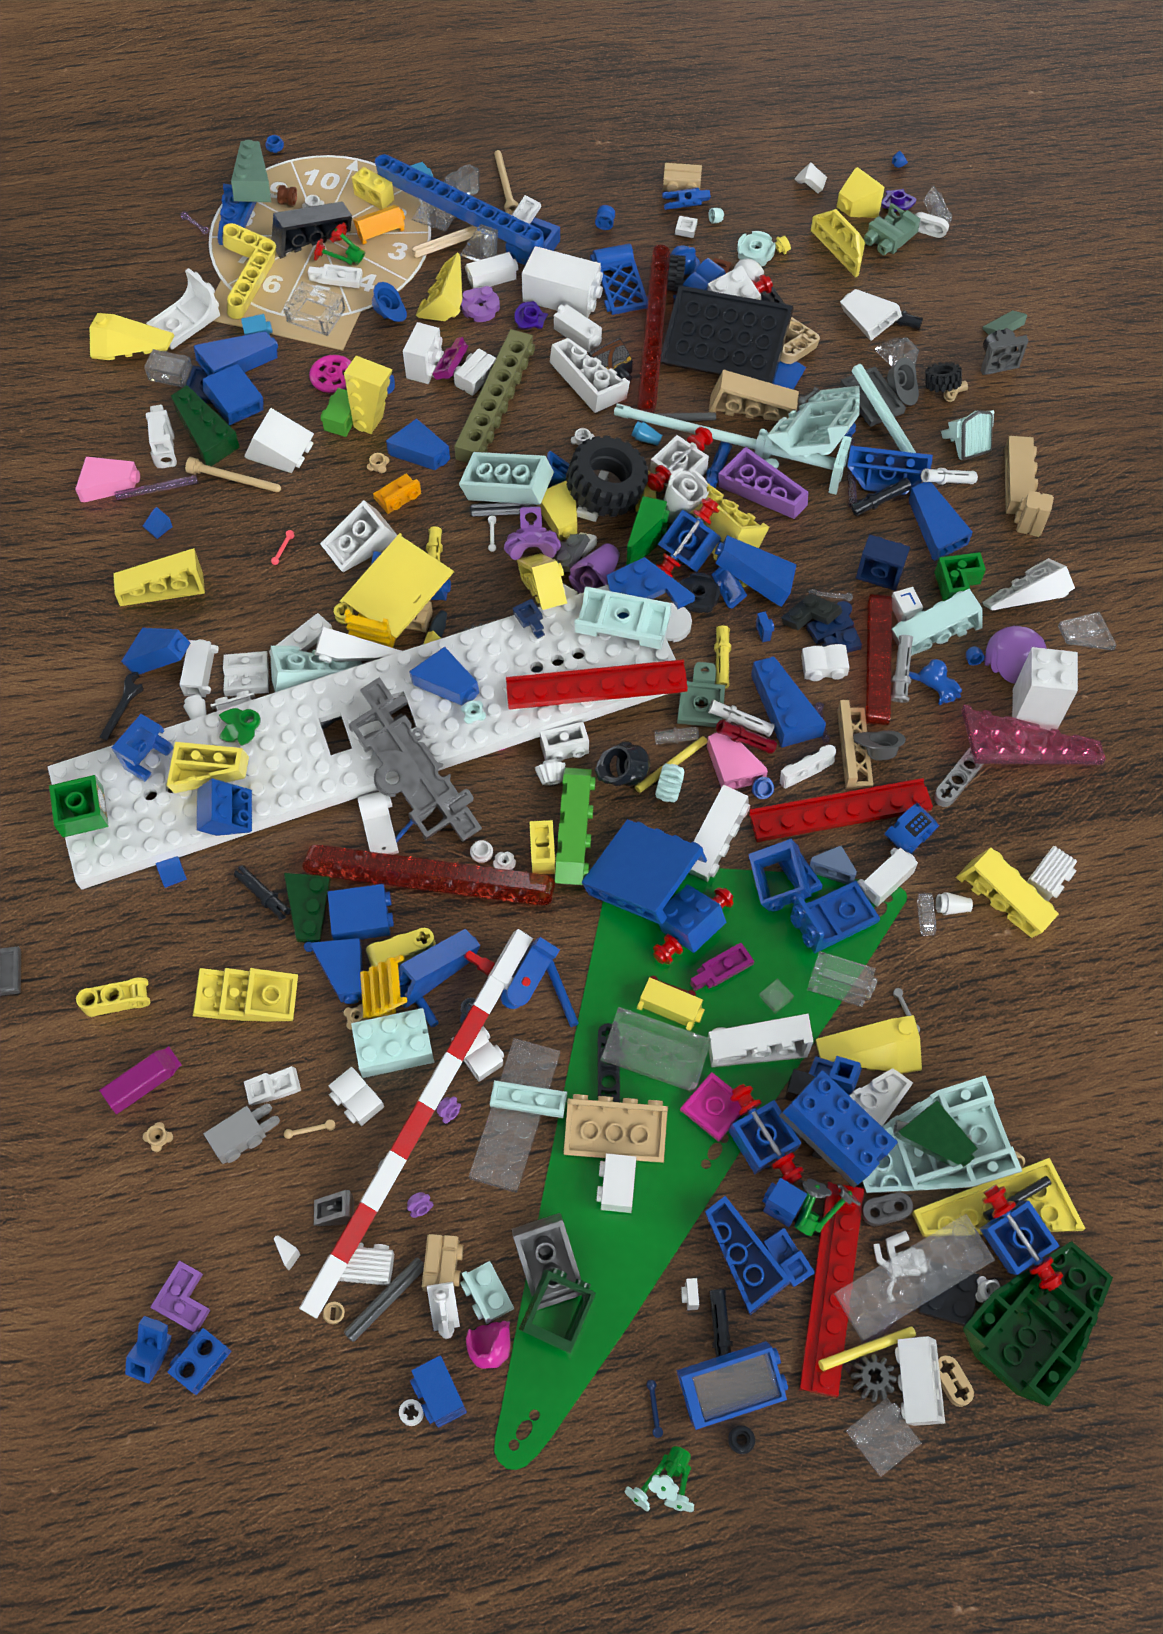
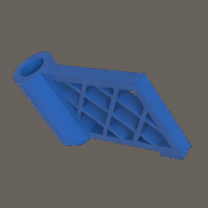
M631 244L593 250V254L590 255V261L601 263L602 273L608 270L614 272L611 278L603 273L601 281L607 299L604 300L607 312L611 311V314L615 315L649 308ZM631 266L632 268L630 274L622 271L624 267ZM618 275L626 278L623 284L615 280ZM629 281L637 284V287L632 289L626 285ZM611 284L619 287L616 293L609 290ZM623 290L631 293L628 299L620 295ZM634 296H637L641 298L643 302L635 303L631 300ZM617 299L623 302L624 305L620 307H614L613 303Z

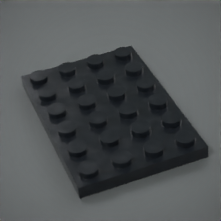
M679 285L659 362L663 365L721 375L722 371L726 370L774 384L794 308L791 305Z

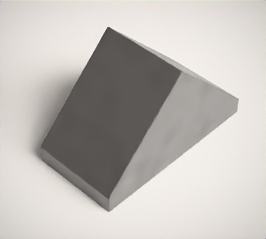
M344 1190L314 1200L315 1226L347 1225L354 1213V1198L350 1190Z

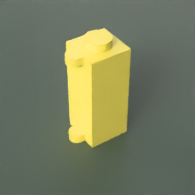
M649 978L637 1006V1009L641 1011L644 1008L685 1025L688 1031H691L695 1021L700 1023L705 1009L701 1008L703 999L652 978Z

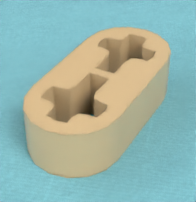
M946 1355L938 1359L939 1371L943 1367L942 1362L945 1365L950 1364L953 1368L950 1370L953 1380H951L947 1372L942 1373L940 1371L941 1387L952 1404L959 1407L966 1406L974 1397V1390L953 1357ZM954 1382L960 1390H966L967 1393L964 1395L965 1401L961 1397H955L957 1388Z

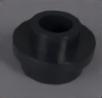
M736 1426L729 1433L728 1443L735 1453L747 1454L755 1445V1436L750 1428ZM743 1435L746 1438V1444L739 1445L736 1440L737 1436Z

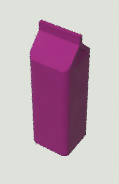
M168 1046L166 1049L155 1051L99 1091L111 1109L118 1114L172 1077L182 1064Z

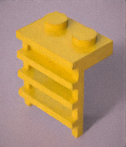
M345 610L346 618L344 621L347 623L348 635L393 648L396 638L391 635L388 619L383 618L382 622L368 619L360 613L358 616L351 615L350 610Z
M398 955L394 958L389 957L386 962H379L377 967L371 966L369 971L360 972L363 1018L374 1019L396 1014L395 1008L407 1003V997L401 998L398 963L404 960L403 955Z

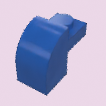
M815 1056L809 1074L816 1077L823 1070L850 1095L856 1087L862 1068L860 1062L836 1056L834 1062Z
M146 1316L141 1319L138 1326L137 1342L126 1357L125 1375L148 1384L151 1382L159 1370L170 1345L172 1335L167 1334V1324Z

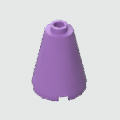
M604 544L575 563L570 569L571 575L569 576V581L573 588L580 594L584 593L585 587L599 588L608 585L607 575L615 571L620 557L618 549L614 545Z

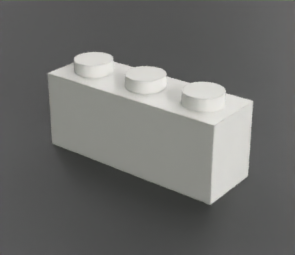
M929 1336L897 1339L898 1347L895 1349V1355L901 1370V1374L898 1376V1384L900 1390L903 1391L904 1402L901 1403L903 1419H906L907 1424L913 1426L944 1424L945 1416L936 1340Z

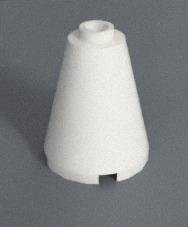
M679 468L669 478L664 501H667V510L670 511L669 523H673L682 510L690 513L702 503V498L706 499L708 496L707 481L695 470L685 471L683 470L684 468Z

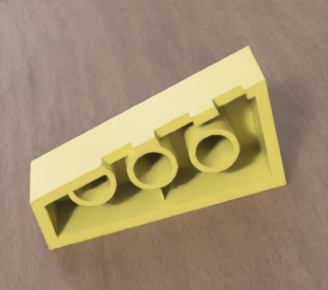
M355 356L345 370L344 376L353 426L361 432L364 431L372 434L383 418L386 404L385 399L388 394L387 387L390 384L389 377L392 374V369L359 356Z
M708 484L707 492L709 491L705 500L708 497L719 504L717 508L720 511L711 515L710 525L705 521L704 525L716 532L721 537L722 542H724L728 535L759 548L769 526L765 523L761 525L754 521L755 516L738 510V504L723 499L724 494ZM701 503L694 510H700L703 504ZM692 510L690 513L693 514V515L697 518L698 516H696V515L693 513L694 510Z
M194 548L113 573L115 595L120 606L205 594L203 572Z
M992 848L972 859L955 877L961 882L966 880L973 886L971 890L978 896L984 894L991 901L990 905L993 908L1008 913L1007 919L1031 938L1041 934L1059 915L1054 910L1053 905L1049 901L1044 900L1037 893L1036 888L1028 884L1020 876L1018 870L1011 867L1003 859V856Z

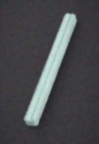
M858 364L854 366L852 373L900 451L916 453L863 365Z

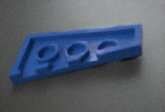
M223 184L224 194L222 195L221 221H219L217 238L219 245H223V227L228 223H233L245 228L256 205V202L234 201L232 185Z

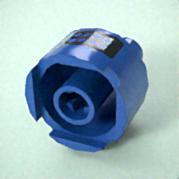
M917 802L884 835L898 849L902 848L905 852L912 854L940 825Z

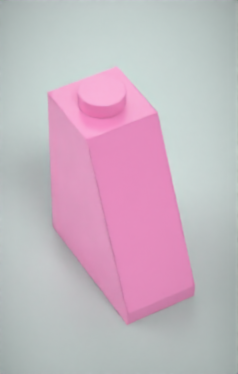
M86 457L75 490L81 502H89L134 491L136 483L140 480V472L132 461Z
M717 732L708 736L707 749L721 788L723 785L732 789L750 786L758 777L767 776V768L741 742L736 743L730 737L718 734Z

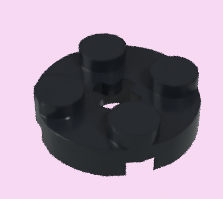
M693 573L690 574V577L685 580L683 578L680 581V584L693 594L697 590H701L703 594L700 596L694 594L695 601L684 606L687 610L695 613H709L717 605L720 597V587L713 581L710 575Z

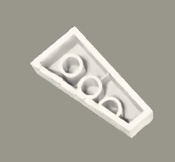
M569 338L552 344L550 363L594 413L627 399L630 381L626 378L621 379L617 376L616 371L611 368L609 370L601 365L599 359L588 356L585 349Z
M726 785L722 786L694 840L703 848L707 862L704 863L697 860L689 871L690 874L708 882L710 877L714 878L719 869L718 863L721 857H725L730 841L736 836L743 818L750 809L747 795Z
M809 1014L727 1029L723 1027L713 1029L709 1032L707 1039L711 1067L807 1058L813 1044Z

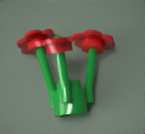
M343 222L342 225L339 224L331 233L332 237L329 240L334 243L343 239L349 245L345 253L348 257L346 258L325 250L323 239H320L316 245L314 260L317 261L320 256L322 257L323 254L345 261L349 265H352L353 262L358 265L364 258L365 251L346 237L347 225Z

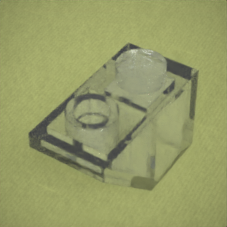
M907 337L892 338L875 347V351L892 367L895 366L900 358L904 357L909 358L915 365L919 349Z

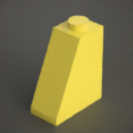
M567 481L547 488L541 504L536 505L541 507L542 516L551 530L557 534L559 541L568 539L570 534H577L576 500L570 495L571 491L567 488Z

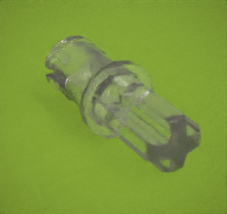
M674 727V729L654 731L656 745L665 743L678 744L679 741L699 739V731L696 727L685 729Z

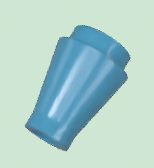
M638 421L631 434L637 441L656 446L659 445L663 436L644 421L642 423Z

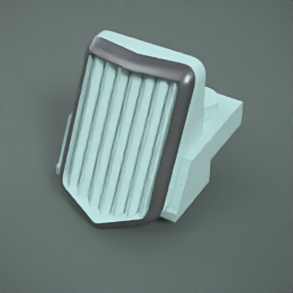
M994 410L974 411L967 417L948 422L949 429L941 431L943 439L950 438L951 441H955L960 460L974 458L989 453L992 450Z

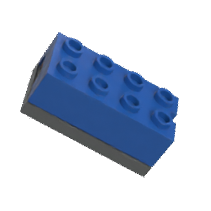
M823 1070L779 1115L853 1188L865 1180L880 1164L879 1161L886 1157L898 1143Z

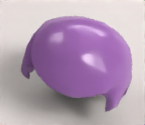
M1011 626L1001 629L988 641L985 666L991 665L994 673L1000 672L1005 680L1015 684L1031 648L1047 649L1044 639L1028 627Z

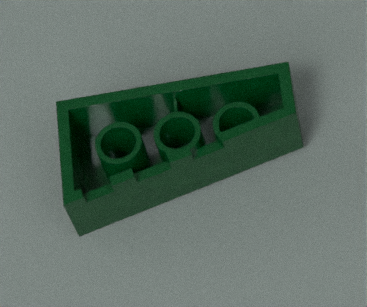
M188 385L171 395L176 413L189 433L205 465L212 467L240 448L236 432Z

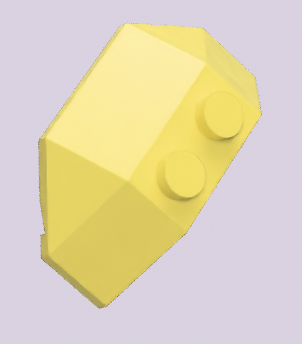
M837 209L813 216L811 231L855 278L859 276L865 242L859 232Z

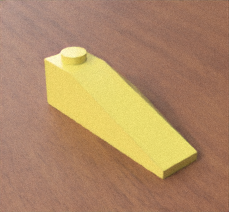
M914 1015L881 1021L815 1040L819 1058L832 1062L835 1061L836 1056L860 1062L861 1068H867L866 1070L889 1071L894 1068L903 1074L922 1070L920 1036Z

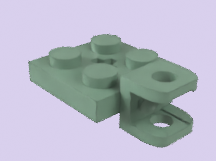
M696 663L693 682L687 681L688 692L680 693L677 724L716 727L717 723L722 720L721 717L708 713L712 700L714 699L724 704L725 685L715 684L716 667L713 663ZM706 668L709 672L701 671V669ZM702 700L707 706L699 708L696 704H699V701Z

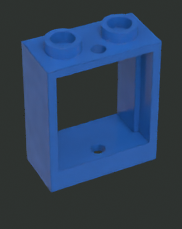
M534 217L530 224L542 230L545 249L554 251L560 242V227ZM508 242L506 243V253L510 252L513 259H516L518 263L526 265L531 254Z
M792 839L748 854L760 903L768 911H778L785 905L794 904L798 896H802L804 901L805 898L812 896L799 846ZM793 858L800 887L771 897L764 867Z

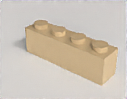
M1009 436L1004 448L1006 514H1016L1017 510L1021 511L1019 510L1021 499L1026 498L1030 490H1037L1038 479L1035 478L1037 462H1034L1037 447L1034 446L1033 437Z

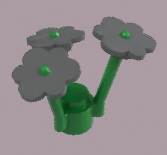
M799 1180L798 1182L803 1184V1189L807 1190V1196L794 1227L802 1233L812 1236L814 1231L821 1232L823 1226L845 1202L848 1204L853 1202L858 1206L861 1203L851 1191H848L842 1184H838L837 1186L841 1189L839 1195L842 1198L818 1221L819 1215L811 1211L815 1199L831 1196L832 1191L826 1188L825 1184L818 1183L816 1180Z

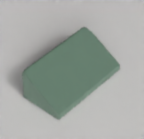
M1012 310L983 326L982 329L988 335L1005 328L1014 331L1025 324L1027 315Z

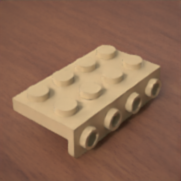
M573 1094V1099H568L564 1155L606 1158V1154L635 1156L637 1161L664 1163L668 1106H663V1101L648 1100V1105L638 1104V1099L623 1098V1103L613 1102V1097L598 1096V1101L588 1100V1095Z

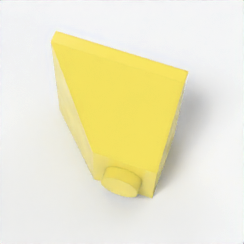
M857 167L839 192L837 208L849 217L876 218L879 216L885 187Z

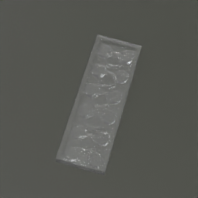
M514 1038L500 1081L550 1089L560 1057V1051ZM491 1107L469 1179L517 1193L541 1115Z
M964 1214L838 1290L834 1295L860 1339L864 1341L995 1261L967 1214Z

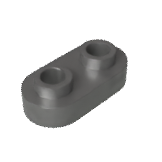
M900 1192L877 1197L865 1203L862 1208V1217L871 1226L896 1222L909 1216L913 1209V1203L908 1195ZM894 1204H900L902 1211H897L894 1208ZM876 1210L879 1216L876 1218L872 1217L870 1211Z

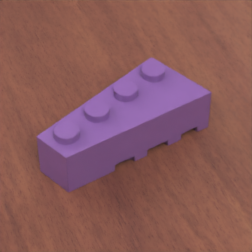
M747 447L718 473L720 488L793 519L808 506V491Z

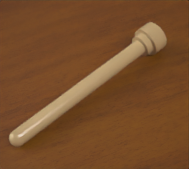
M496 150L494 155L506 198L504 209L506 213L512 215L519 204L513 199L502 153Z
M189 457L186 462L185 470L190 474L196 475L202 472L273 492L281 491L279 484L204 465L197 458Z

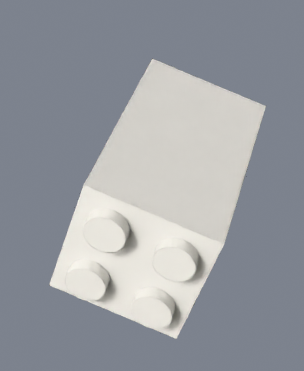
M535 246L522 272L523 302L534 301L538 306L558 311L560 305L565 306L567 304L588 318L590 313L595 310L597 298H600L602 295L603 287L600 286L603 278L601 263Z
M1031 648L1013 688V727L1057 731L1078 691V652Z

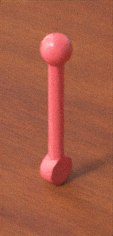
M292 530L286 532L283 544L276 556L271 559L273 565L279 563V558L290 539L294 538Z

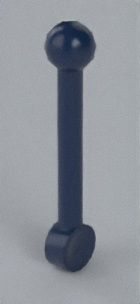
M650 1379L647 1381L646 1387L650 1390L654 1429L652 1434L655 1438H660L663 1435V1430L659 1425L655 1388L657 1384L655 1380Z

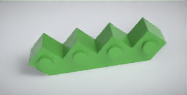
M564 769L555 883L583 885L582 880L589 872V863H585L586 848L591 846V834H587L588 819H593V805H589L590 791L595 790L596 777H591L592 769Z

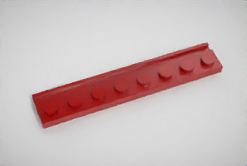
M684 659L506 677L509 710L688 692Z
M924 778L750 809L749 817L751 818L756 842L902 816L917 802L926 811H931L933 805L927 787L924 785Z
M828 1182L826 1188L832 1191V1194L825 1197L822 1218L842 1198L839 1195L841 1189L837 1184H832V1182ZM848 1185L843 1186L852 1192L861 1205L858 1206L853 1202L851 1204L845 1202L827 1221L820 1232L799 1390L835 1398L839 1395L842 1364L822 1371L819 1367V1360L843 1352L845 1347L864 1196L863 1188H853Z

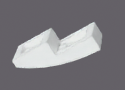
M292 1066L271 1075L264 1073L244 1081L249 1105L269 1102L301 1091L296 1068Z

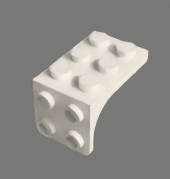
M189 268L185 270L188 286L184 295L176 303L146 323L149 326L174 334V338L169 346L171 350L220 316L219 303L214 297V288L210 283H205L197 272H193Z

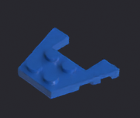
M645 557L607 575L608 588L612 592L647 599H654L667 593L677 609L695 601V595ZM621 612L617 616L625 619L629 614Z

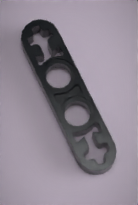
M607 1023L598 1030V1096L611 1094L613 1102L620 1103V1033L614 1024ZM608 1030L611 1031V1035H615L611 1037V1047H606V1036H602ZM606 1053H611L615 1056L616 1060L613 1064L608 1065L603 1063L602 1056ZM608 1076L614 1078L616 1081L615 1086L612 1088L604 1087L602 1085L603 1078Z

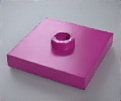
M711 1072L680 1108V1111L719 1142L731 1125L740 1117L738 1112L741 1106L738 1102L730 1100V1097L733 1095V1089Z

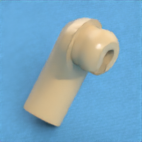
M962 381L961 386L956 390L952 389L950 392L946 390L943 394L944 399L948 402L954 401L958 392L968 390L967 382Z

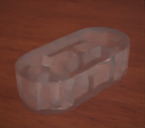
M919 893L917 907L921 935L934 936L936 933V919L933 896L931 893Z

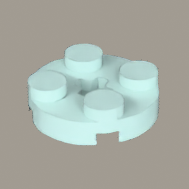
M752 231V234L747 236L745 233L738 240V258L740 260L752 259L758 262L760 266H765L774 256L775 242L773 243L772 237L765 232Z

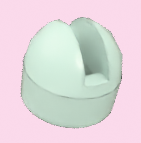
M710 208V222L712 224L721 222L724 217L723 210L721 208Z

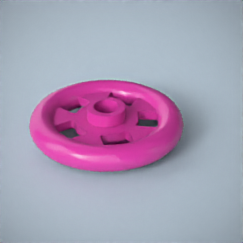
M327 355L318 359L312 365L309 373L312 385L325 393H335L337 388L346 390L345 376L342 371L346 370L352 361L341 355ZM333 363H340V366L332 365V364H333ZM322 366L326 367L323 371L319 370ZM324 377L326 381L322 383L318 379ZM341 381L340 384L333 385L334 382Z

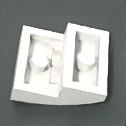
M267 651L224 655L225 697L236 696L237 693L243 691L254 692V694L269 693Z

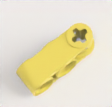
M419 928L406 934L396 935L385 941L370 944L367 946L366 952L371 966L377 967L379 962H386L389 957L394 958L398 955H403L404 960L398 963V965H401L405 961L426 951V948L429 949L435 946L436 942L430 929Z
M133 978L128 981L85 988L78 993L76 1002L81 1010L90 1017L127 1009L143 1008L150 1004V998L147 997L146 989L148 980L146 978ZM119 994L116 1000L110 1001L113 995ZM95 999L91 1005L86 1006L89 1000Z

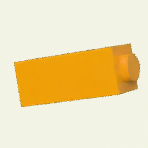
M392 205L355 218L353 222L358 238L361 240L362 245L367 244L366 239L399 228L400 231H404L405 224L403 220H405V215L402 209Z

